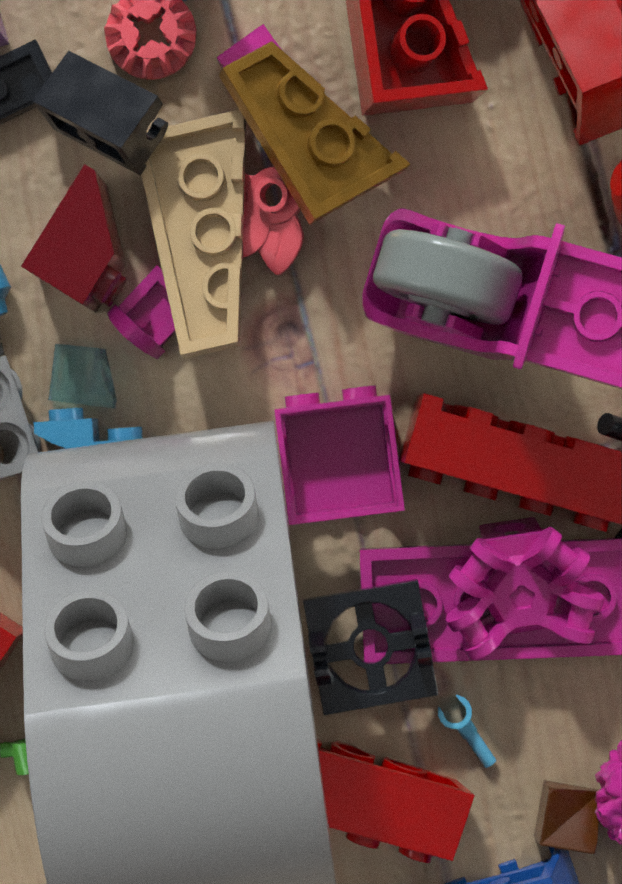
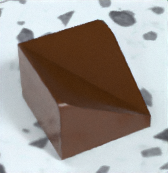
M544 780L534 837L539 845L595 854L599 821L595 813L597 808L595 799L598 789Z

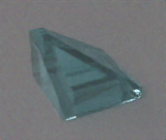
M55 344L48 400L116 409L117 397L106 349Z

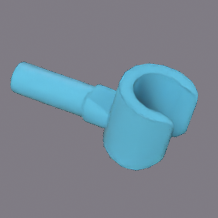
M456 695L466 708L465 718L458 723H452L446 719L444 712L438 707L440 722L447 728L457 729L462 738L468 742L483 766L488 768L497 760L471 721L472 708L469 701L465 697Z

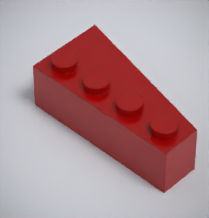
M346 0L362 116L473 103L488 90L481 69L477 71L467 46L469 39L462 21L457 20L450 0Z
M426 393L416 396L398 459L400 462L410 464L407 476L441 485L443 475H449L466 480L463 492L495 501L499 490L521 496L519 508L552 516L554 506L576 512L573 523L607 532L610 521L622 525V451L574 437L566 436L565 438L558 436L553 431L513 420H510V422L499 419V416L493 415V413L457 404H454V406L443 403V398Z

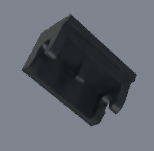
M69 50L32 100L54 130L138 175H141L147 167L145 163L163 139L168 128V122L157 118L147 132L148 126L156 118L163 105L157 95Z

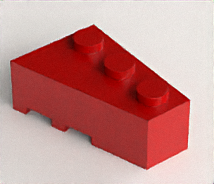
M519 0L538 47L545 46L559 76L552 79L558 96L568 93L577 110V127L573 129L579 146L622 129V0Z

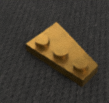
M272 41L223 67L219 74L220 79L309 225L397 176L411 165L397 151H394L392 154L369 134L371 128L356 115L351 118L326 96L325 88Z

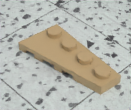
M239 109L168 126L163 139L145 163L147 167L141 174L180 355L183 359L240 346L247 121Z

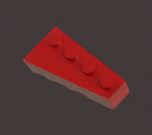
M317 738L329 828L347 832L345 837L348 840L367 848L378 849L380 842L399 846L398 852L419 862L431 863L433 856L450 861L454 860L475 796L470 790L456 779L389 757H384L381 766L373 764L375 760L374 755L338 740L331 743L330 749L321 747L322 741Z

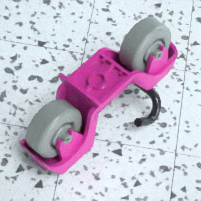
M405 208L397 209L389 214L383 223L362 292L364 314L370 321L398 333L491 360H514L513 367L522 370L526 361L622 389V257L564 242L565 225L558 223L555 225L551 238L539 235L508 238L451 225ZM611 413L603 414L597 423L598 432L601 435L622 442V417Z

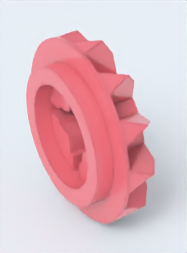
M120 0L112 5L110 15L104 27L106 44L112 59L126 73L140 79L155 80L176 73L187 63L196 44L195 21L192 12L182 0ZM163 13L159 29L166 41L171 45L168 47L163 42L158 43L150 40L136 52L141 35L132 19L150 24Z

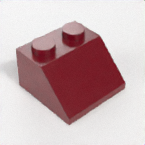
M84 164L21 267L96 313L101 304L110 307L119 296L127 281V278L121 275L126 263L108 186L94 169Z

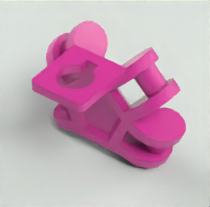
M535 517L480 525L481 538L477 537L470 546V550L473 552L472 556L463 567L456 565L448 575L454 584L471 595V597L452 609L445 620L453 632L460 631L466 641L463 650L471 661H475L489 655L508 634L550 629L563 638L577 643H592L595 629L590 626L594 610L599 611L602 609L605 597L594 589L573 583L585 570L590 560V554L580 547L570 549L561 542L562 534L552 527L542 531ZM518 531L516 534L505 535V532ZM547 560L555 566V569L550 572L541 564ZM491 568H494L495 571L488 578V580L484 582V577L488 574ZM558 596L572 604L568 616L554 613ZM488 608L495 621L484 627L479 618Z

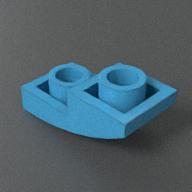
M83 408L48 410L49 421L33 422L34 434L65 449L143 438L142 427L107 429L108 440L100 441L99 420L96 418L84 419Z

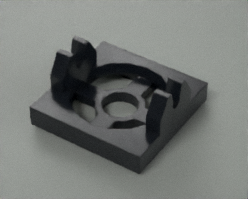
M418 579L303 599L309 632L310 653L313 657L314 675L319 687L324 715L439 695ZM372 604H382L397 611L411 629L390 633L384 626L375 622ZM355 607L358 626L352 631L348 641L327 644V638L334 622L346 610ZM368 629L376 630L385 636L388 649L380 660L366 662L356 655L354 641L362 631ZM415 648L414 657L408 671L395 684L387 686L383 666L390 660L393 652ZM352 659L357 666L366 669L369 690H361L345 683L333 670L330 663Z

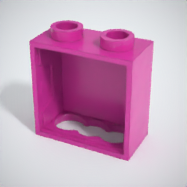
M376 385L342 389L343 401L320 403L319 393L286 396V408L274 409L289 525L405 511L390 395L377 396Z

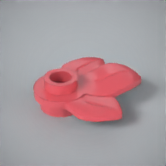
M274 166L264 168L254 176L245 174L243 258L251 256L258 251L267 267L275 275H281L296 260L302 248L304 232L297 217L300 208ZM276 184L282 191V198L277 205L270 206L266 201V191L270 186Z

